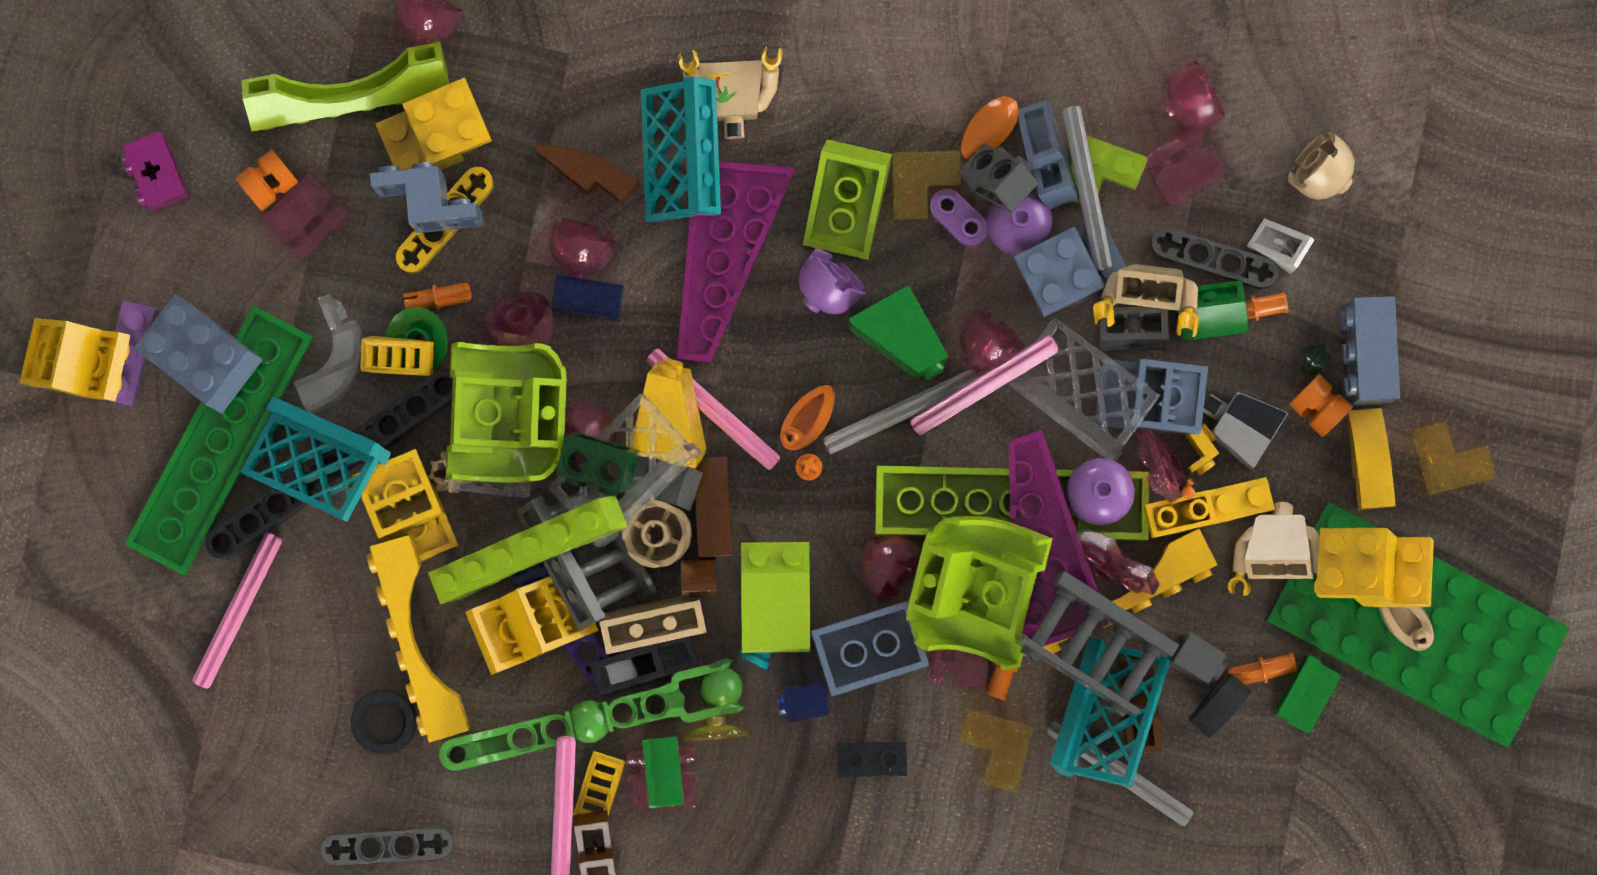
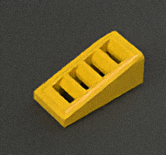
M380 336L363 338L361 340L360 369L362 372L431 376L433 375L434 342ZM389 347H392L391 364H388ZM402 348H406L405 365H402ZM415 348L420 349L419 367L415 366Z
M593 751L573 816L593 812L583 809L585 802L602 807L603 811H608L609 816L626 764L625 760ZM597 763L616 769L614 775L596 770ZM593 776L612 782L610 788L592 783ZM591 789L606 794V801L588 796V790Z

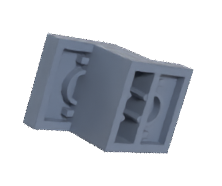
M432 162L412 164V169L399 170L398 166H383L378 168L377 173H370L371 187L380 197L406 195L408 221L417 233L484 226L483 212L476 203H470V199H454L450 201V206L448 205L446 177L438 166L432 165Z
M1105 224L1104 227L1112 267L1109 270L1097 272L1091 259L1085 225L1078 229L1072 227L1013 257L1043 318L1068 306L1072 308L1102 293L1109 276L1113 272L1119 271L1120 268L1126 267Z
M1102 359L1094 427L1160 435L1165 431L1200 435L1208 367L1140 359L1137 363Z

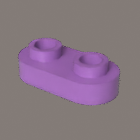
M942 189L933 195L930 202L931 215L960 244L966 247H975L985 240L988 232L986 220L958 192L952 189ZM950 200L953 203V209L950 211L943 210L941 202ZM966 224H975L977 232L975 234H968L965 231Z

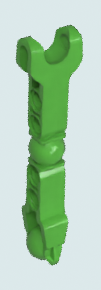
M724 658L712 664L676 672L669 684L617 698L609 705H607L606 701L601 704L594 700H583L577 703L570 712L565 711V716L558 714L549 715L448 740L440 748L439 759L445 768L452 771H461L556 746V740L550 739L546 733L547 725L553 720H559L564 723L566 727L564 736L574 737L575 741L577 739L584 743H595L603 739L608 732H613V727L624 729L679 717L682 722L693 723L720 715L735 714L745 708L738 703L743 693V683L740 676L733 669L729 668L733 660ZM703 676L700 683V694L704 702L712 708L690 714L686 713L684 709L685 696L680 692L679 682ZM652 695L661 696L665 702L664 711L658 715L649 713L645 706L646 700ZM618 704H627L632 710V717L626 723H619L612 716L613 708ZM522 728L528 729L533 738L532 743L526 748H519L513 742L514 733ZM460 746L465 750V758L462 762L456 764L452 762L450 752L454 747Z

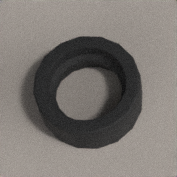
M1228 674L1195 709L1189 718V722L1207 738H1211L1242 706L1250 695L1251 690L1233 674Z
M390 690L373 691L363 696L355 705L351 715V731L356 742L365 750L375 754H393L404 749L413 739L417 728L416 712L412 704L399 693ZM380 702L394 704L400 709L404 717V726L401 734L390 742L381 743L373 740L364 728L366 712L373 705Z

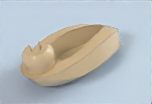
M1378 607L1389 631L1404 645L1418 651L1426 650L1432 645L1434 640L1432 624L1422 607Z

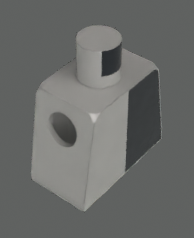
M1239 392L1233 395L1228 404L1211 394L1205 402L1203 413L1217 421L1211 430L1215 440L1249 470L1255 468L1288 415L1284 410Z

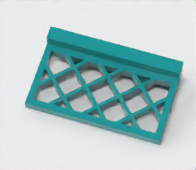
M689 77L684 78L683 82L641 89L646 222L655 223L699 215L713 216L721 214L716 80ZM684 90V107L681 109L675 101ZM659 95L664 103L656 114L653 111V96ZM670 109H672L676 113L677 118L669 128L663 120ZM685 123L686 139L682 142L676 135ZM660 128L664 132L665 137L657 147L654 143V134ZM673 142L679 150L673 160L670 161L666 157L665 152ZM686 156L687 173L684 176L678 170V167ZM661 161L667 169L660 180H658L655 168ZM674 175L680 184L672 195L666 186ZM686 190L688 191V209H685L679 203ZM662 194L668 203L661 213H657V200Z
M272 396L266 407L272 413L240 472L347 522L378 463L385 465L391 453L368 438ZM278 424L285 426L287 438L273 443L272 436ZM309 437L313 449L299 455L296 443ZM289 446L292 459L278 464L276 452ZM336 449L338 461L324 467L322 454ZM269 455L271 468L260 473L255 472L254 469L259 460ZM315 457L317 470L304 476L301 463ZM359 460L365 462L360 474L350 478L347 466ZM294 467L297 479L284 485L280 473ZM341 469L343 482L329 488L327 475ZM320 478L322 491L308 496L306 484ZM345 490L347 498L341 510L334 508L331 496Z
M1089 637L1079 671L1089 676L1108 644L1104 643L1102 639ZM1122 647L1118 656L1125 657L1129 666L1114 675L1108 670V678L1105 680L1104 677L1101 685L1106 688L1113 685L1118 694L1120 688L1117 681L1131 673L1143 651ZM1162 655L1159 659L1155 658L1153 663L1159 664L1156 675L1145 682L1142 680L1132 696L1133 698L1144 691L1148 698L1146 707L1141 709L1138 715H1130V717L1115 726L1112 725L1107 716V713L1110 712L1106 708L1107 705L1102 707L1098 695L1075 681L1050 765L1060 775L1069 777L1077 775L1132 788L1171 659ZM1103 716L1109 729L1093 739L1089 733L1090 725ZM1134 723L1138 729L1137 737L1124 746L1117 733ZM1114 736L1120 749L1103 758L1097 745ZM1093 748L1099 762L1089 768L1079 767L1078 763L1081 755ZM1123 755L1128 761L1124 777L1112 774L1108 767V764ZM1104 768L1105 772H1101L1098 770Z

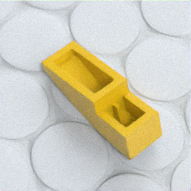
M1382 408L1350 410L1347 416L1352 473L1356 484L1358 510L1393 508L1396 506L1394 483Z

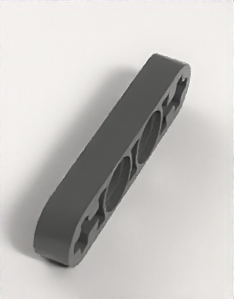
M1172 228L1159 229L1153 235L1150 242L1152 253L1162 260L1230 281L1243 280V285L1256 289L1269 288L1278 277L1277 265L1269 258ZM1165 235L1171 237L1170 242L1179 246L1182 244V239L1187 240L1188 242L1182 252V258L1176 256L1179 252L1178 249L1169 248L1167 252L1161 251L1162 246L1157 243V239L1162 240ZM1198 244L1205 247L1207 258L1204 262L1196 263L1190 259L1189 249L1191 246ZM1231 254L1238 258L1240 264L1236 272L1228 273L1223 270L1221 266L1223 256ZM1246 259L1252 261L1249 265L1250 268L1259 269L1262 265L1267 266L1266 272L1271 274V278H1265L1263 282L1258 281V275L1249 271L1246 273V278L1241 277L1246 267Z
M443 828L335 834L328 836L323 841L320 852L324 861L330 865L431 860L447 857L454 849L455 842L452 834ZM437 833L441 834L443 840L448 841V846L442 848V853H436V848L425 847L423 848L425 855H419L421 844L418 834H424L423 841L434 840ZM403 835L410 837L414 842L412 853L406 856L399 854L395 849L396 840ZM350 838H356L354 850L357 859H351L352 852L341 853L339 860L335 859L334 854H328L327 849L333 846L334 840H338L340 846H351ZM366 838H374L380 844V851L373 858L366 857L361 851V844Z

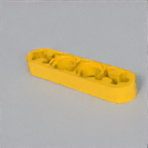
M476 166L470 168L447 193L448 203L452 199H468L466 195L458 191L464 187L465 191L468 192L473 185L470 180L471 177L479 178L484 175L486 176L484 179L486 187L483 190L476 188L471 193V196L476 199L473 203H476L479 207L493 190L494 181L492 175L483 167ZM458 229L443 231L442 238L436 242L426 240L424 233H417L414 230L397 250V264L406 273H419ZM419 237L422 243L432 250L426 254L425 250L422 249L417 255L419 263L416 266L413 263L406 266L404 265L406 262L404 253L407 250L410 253L415 252L419 245L414 241Z

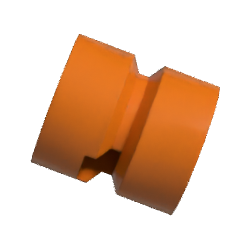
M272 149L257 160L256 168L249 166L235 177L239 185L261 211L276 201V194L278 192L285 194L299 183ZM272 173L274 178L268 184L263 178Z
M1319 373L1288 405L1301 417L1308 416L1310 418L1309 425L1321 437H1324L1348 414L1353 406L1341 394L1334 395L1332 393L1333 386Z

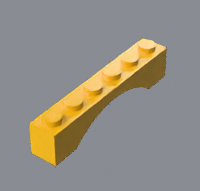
M1200 529L1165 545L1158 562L1149 575L1133 590L1112 602L1124 610L1131 608L1135 614L1152 605L1150 598L1162 593L1165 599L1182 590L1180 583L1192 578L1195 584L1213 575L1210 568L1217 566V563ZM1109 622V625L1103 626V628L1112 625V623ZM1067 639L1043 646V648L1054 654L1061 650L1059 643Z
M409 533L372 544L370 546L371 553L366 554L371 573L377 572L381 585L376 587L381 606L387 605L391 618L386 619L391 639L397 637L401 650L396 652L401 671L407 670L411 683L406 684L411 704L417 702L420 716L416 717L420 735H427L430 743L469 731L470 726L460 694L445 685L432 672L422 657L414 638L411 623V597L421 564L412 534Z

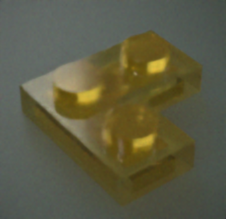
M960 151L892 152L894 221L928 220L927 187L960 186L961 180L958 174L960 170Z
M1446 421L1411 430L1429 495L1496 478L1488 445L1455 454Z
M967 709L959 742L991 751L983 784L1014 793L1017 792L1034 727Z

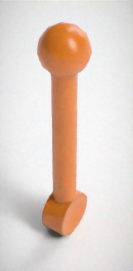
M1191 477L1180 484L1182 488L1181 494L1185 499H1191L1195 495V490L1191 487L1194 484Z

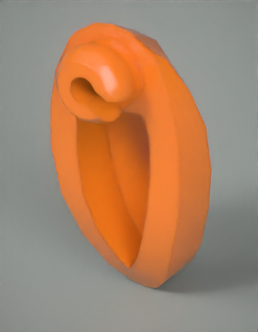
M1007 96L996 98L984 105L974 115L968 124L961 143V154L964 158L969 160L984 143L996 149L1006 140L1012 132L1019 114L1018 104L1013 98Z
M819 386L800 398L791 408L783 422L780 433V440L786 449L800 450L810 445L823 432L835 403V392L831 386Z

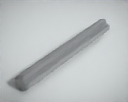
M1066 107L1062 113L1091 259L1097 272L1109 270L1112 267L1081 107Z
M973 369L960 373L824 437V445L830 454L838 452L919 414L976 379L977 375Z
M1055 718L1048 726L1047 734L1057 740L1063 721ZM1097 745L1103 758L1110 755ZM1093 748L1081 755L1082 758L1092 765L1099 762ZM1118 759L1108 764L1112 774L1125 776L1127 765ZM1137 772L1132 788L1126 787L1182 826H1185L1193 815L1191 809Z

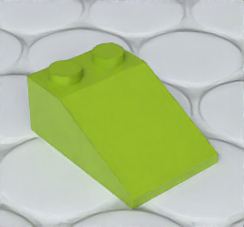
M826 140L821 150L803 241L804 246L861 259H869L892 154Z
M809 542L741 543L742 653L810 652Z

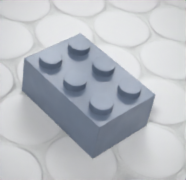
M176 294L169 300L134 347L205 405L221 414L263 360L199 309Z
M1395 296L1353 298L1344 305V311L1339 313L1340 330L1345 331L1346 344L1341 345L1342 364H1347L1348 378H1343L1344 398H1349V403L1352 406L1391 404L1400 399Z
M909 600L811 631L831 697L929 666L925 650L914 644L916 638L912 633L910 620L906 621Z

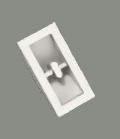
M1264 218L1247 247L1256 254L1269 258L1279 268L1291 274L1299 266L1314 239Z

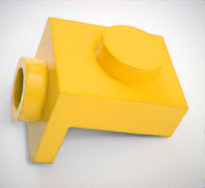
M1204 423L1202 424L1200 435L1184 434L1201 458L1185 469L1188 475L1194 471L1199 476L1216 465L1212 458L1220 454L1212 444L1215 440L1214 435Z

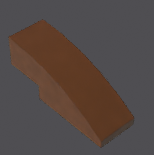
M538 144L535 148V152L539 157L588 196L598 186L624 206L640 186L639 180L620 167L581 150Z
M727 456L702 458L697 467L694 468L703 473L695 496L698 558L733 557Z
M716 558L681 560V593L683 598L717 596Z
M608 811L574 815V831L581 875H617Z

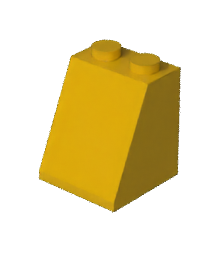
M664 359L663 362L658 361L647 374L630 447L640 450L639 454L696 468L705 455L706 444L691 369L683 368V363L680 361Z

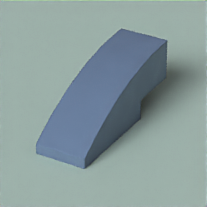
M1046 99L1020 109L1018 114L1019 126L1027 161L1033 168L1034 178L1039 183L1036 186L1039 198L1049 209L1079 199L1068 156L1049 101Z

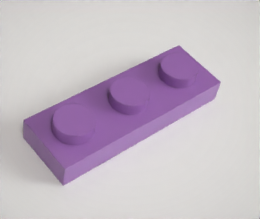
M122 301L115 332L130 335V351L123 365L121 389L116 396V400L108 402L131 407L135 406L146 357L134 347L154 322L158 309Z

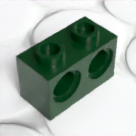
M580 432L565 434L556 474L567 477L566 482L569 484L585 487L588 483L598 486L597 491L602 494L618 496V493L631 489L640 450ZM579 452L586 457L587 464L585 469L580 468L576 462V456ZM610 461L614 462L618 467L619 472L616 479L608 473Z

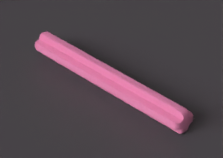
M1046 335L915 415L910 420L913 429L919 435H923L1056 354L1059 349L1055 340L1051 336Z
M655 349L648 356L646 362L653 368L658 361L663 362L664 359L670 358L660 349ZM693 379L698 409L767 470L772 469L778 463L780 456Z
M268 532L264 534L192 679V682L206 689L211 686L282 543L280 537Z
M560 736L556 740L551 875H570L576 748L575 739L571 736Z

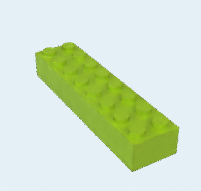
M915 466L876 467L875 536L926 537L928 531H932L940 521L957 516L990 517L1010 522L1009 469ZM1056 470L1066 497L1068 480L1074 470ZM1128 471L1135 487L1134 502L1128 513L1116 523L1106 526L1091 525L1078 519L1070 509L1080 540L1147 541L1149 539V526L1143 505L1149 504V472Z

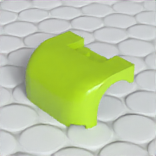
M465 342L451 344L450 378H453L451 437L450 445L447 446L446 480L526 483L546 479L554 472L559 463L564 442L567 379L565 366L563 367L559 356L551 349V346L541 343L521 346L480 345Z
M957 516L940 521L932 531H928L924 540L908 604L906 621L910 620L912 633L916 638L914 644L925 651L951 649L976 654L991 660L1000 669L1005 671L1020 668L1023 654L1020 651L1023 647L1016 644L1015 640L1018 636L1028 637L1022 631L1037 572L1045 571L1053 538L1017 524L990 517Z

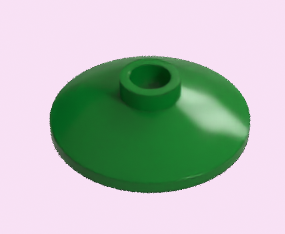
M412 307L402 310L390 321L386 337L419 340L420 334H423L425 341L434 342L433 370H435L444 361L448 351V334L443 322L436 314L425 308ZM389 347L388 353L392 359V347ZM402 348V365H405L406 348ZM415 348V366L419 367L420 349Z

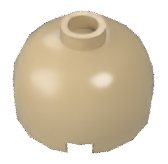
M1332 131L1327 132L1328 138L1325 139L1320 135L1309 143L1295 160V163L1300 165L1296 173L1294 174L1290 171L1288 175V182L1302 194L1312 199L1321 200L1331 198L1337 193L1343 194L1349 189L1353 181L1351 178L1355 164L1353 153L1349 146Z
M660 500L643 502L631 509L625 518L628 527L622 529V539L625 540L629 556L640 565L651 568L670 566L681 559L690 547L692 537L690 521L684 511L675 505Z

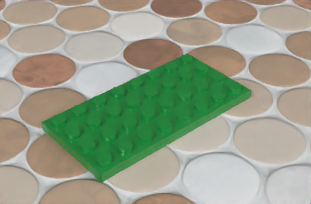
M1329 501L1326 503L1314 526L1319 535L1320 528H1379ZM1434 556L1431 607H1422L1428 615L1434 632L1432 645L1426 650H1414L1400 642L1387 628L1378 607H1363L1354 598H1319L1314 591L1317 573H1313V579H1287L1265 621L1505 748H1508L1569 630L1568 626Z

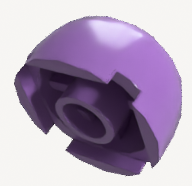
M1031 191L1012 213L992 203L986 217L987 235L991 242L1000 251L1009 255H1018L1048 240L1053 226L1051 209L1043 204L1038 194L1034 191Z
M815 249L801 267L798 282L799 288L805 296L802 301L815 313L822 310L828 314H841L849 311L861 300L866 293L862 291L865 287L845 264L841 263L838 266L830 262L829 260L833 255L822 249Z
M1094 458L1087 460L1073 471L1068 480L1066 497L1069 508L1078 519L1088 524L1106 526L1116 523L1128 513L1134 502L1135 487L1131 475L1123 465L1112 459Z

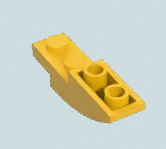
M1267 477L1197 492L1191 499H1185L1183 496L1143 505L1151 538L1203 528L1275 510Z

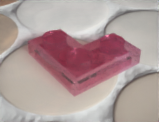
M1149 428L1137 434L1141 446L1138 449V454L1143 464L1149 469L1150 475L1147 476V480L1156 495L1160 493L1170 503L1182 497L1179 486L1186 483L1187 480L1178 455Z
M1087 528L1084 530L1079 540L1086 552V557L1094 568V573L1100 579L1107 582L1117 581L1135 593L1142 591L1152 596L1155 594L1160 584L1151 567L1123 557L1115 539Z

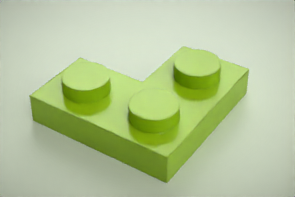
M1087 136L1097 192L1099 193L1104 180L1136 190L1148 161L1146 156ZM1072 163V165H1071V170H1072V174H1073V177H1074V181H1075V185H1076V189H1077V193H1078V188H1077V183H1076V178H1075V173H1074V168H1073V163ZM1080 199L1071 201V203L1081 206Z

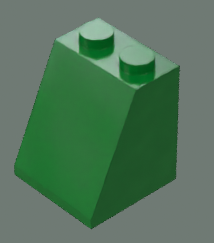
M909 286L849 318L848 328L854 335L916 380L924 376L927 381L944 371V364L949 356Z

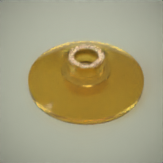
M711 717L705 719V726L685 734L683 741L751 736V731L739 726L726 724V717Z

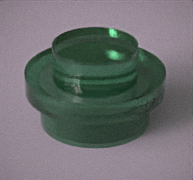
M1322 343L1316 346L1309 345L1302 352L1299 358L1301 361L1300 370L1302 372H1309L1314 376L1328 363L1330 354L1326 352V347Z

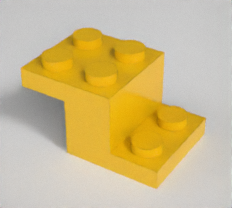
M465 77L403 103L404 112L376 123L393 166L399 167V170L412 169V164L418 162H432L433 166H438L440 170L464 161L463 153L492 141Z
M34 318L19 383L84 398L115 401L122 386L121 374L124 361L127 359L130 351V335L120 332L103 331L69 321Z
M414 449L392 458L385 465L378 464L361 495L378 539L386 541L411 533L420 563L459 547L435 486L429 481L417 450Z
M1320 528L1316 595L1319 598H1354L1363 607H1431L1434 540L1431 537H1396L1388 528Z
M551 577L518 588L499 599L465 612L491 675L599 631L596 623L582 631L578 630Z

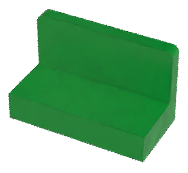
M1243 280L1197 286L1198 303L1196 314L1199 317L1197 334L1195 337H1192L1193 331L1191 329L1182 328L1181 335L1183 341L1249 332Z
M1305 655L1297 673H1295L1273 713L1274 716L1305 733H1310L1341 677L1339 673L1322 665V661L1311 655Z
M678 737L642 740L649 808L684 805Z

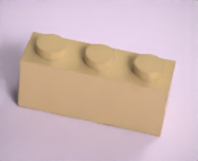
M683 595L605 612L606 617L599 621L606 655L707 633L699 597L683 598Z

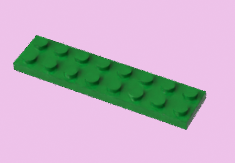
M252 306L236 339L263 359L222 414L201 401L125 542V545L184 576H187L207 535L210 533L237 483L244 463L272 413L266 408L272 396L280 400L282 399L314 339L313 336L255 306Z

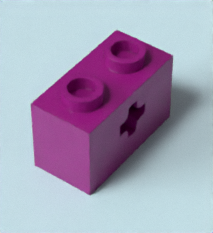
M161 131L123 145L126 155L121 157L127 174L129 176L134 174L138 186L134 187L133 190L141 207L146 205L147 209L153 213L190 198L167 138ZM152 166L160 170L156 172L157 179L155 180L147 176L150 174L149 168Z

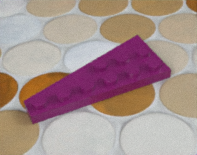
M719 161L721 214L713 216L699 215L689 219L677 360L711 363L793 177L795 168Z
M1043 430L1009 441L1010 522L1053 538L1045 571L1037 572L1022 631L1023 634L1028 635L1029 639L1033 638L1058 596L1056 595L1058 589L1050 584L1056 572L1065 571L1098 592ZM1076 600L1073 604L1069 603L1044 646L1073 637L1086 616L1084 612L1086 607ZM1105 619L1102 622L1098 621L1094 629L1109 625V621Z

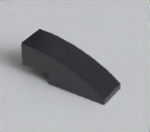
M691 636L644 646L590 663L600 696L670 676L676 672L700 667Z

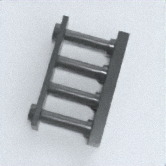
M588 483L585 487L573 485L577 492L549 506L546 505L542 496H539L522 506L516 513L525 530L595 499L607 496L597 491L598 486ZM622 530L601 538L608 553L581 566L576 562L571 550L543 561L579 631L592 626L606 617L602 610L603 607L630 594L637 604L657 592L650 573L646 571L643 565H640L629 556L625 540L622 539ZM615 564L624 583L595 596L586 578Z
M1056 572L1050 584L1058 589L1056 591L1058 596L1033 638L1029 639L1026 636H1018L1015 643L1023 647L1020 653L1037 663L1040 659L1106 700L1109 702L1106 708L1123 718L1126 714L1138 715L1140 709L1129 701L1155 658L1159 659L1161 655L1163 657H1172L1179 644L1067 572ZM1076 600L1086 607L1084 611L1086 616L1059 658L1043 648L1069 603L1073 604ZM1105 619L1115 625L1113 628L1115 633L1092 672L1087 676L1073 667L1072 664L1098 621L1102 622ZM1133 637L1143 643L1141 648L1143 653L1119 693L1115 694L1101 685V682L1126 640H1131Z

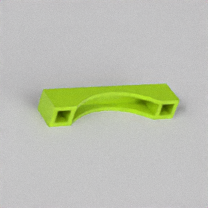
M435 42L406 48L396 60L382 70L365 78L347 83L330 85L307 84L289 80L277 74L242 80V98L251 131L253 132L272 130L279 126L294 123L303 124L310 120L325 117H338L345 113L361 110L370 111L376 107L386 105H401L448 85L449 79L441 43Z
M616 496L598 498L428 572L440 604L453 602L486 589L526 568L604 538L628 526Z

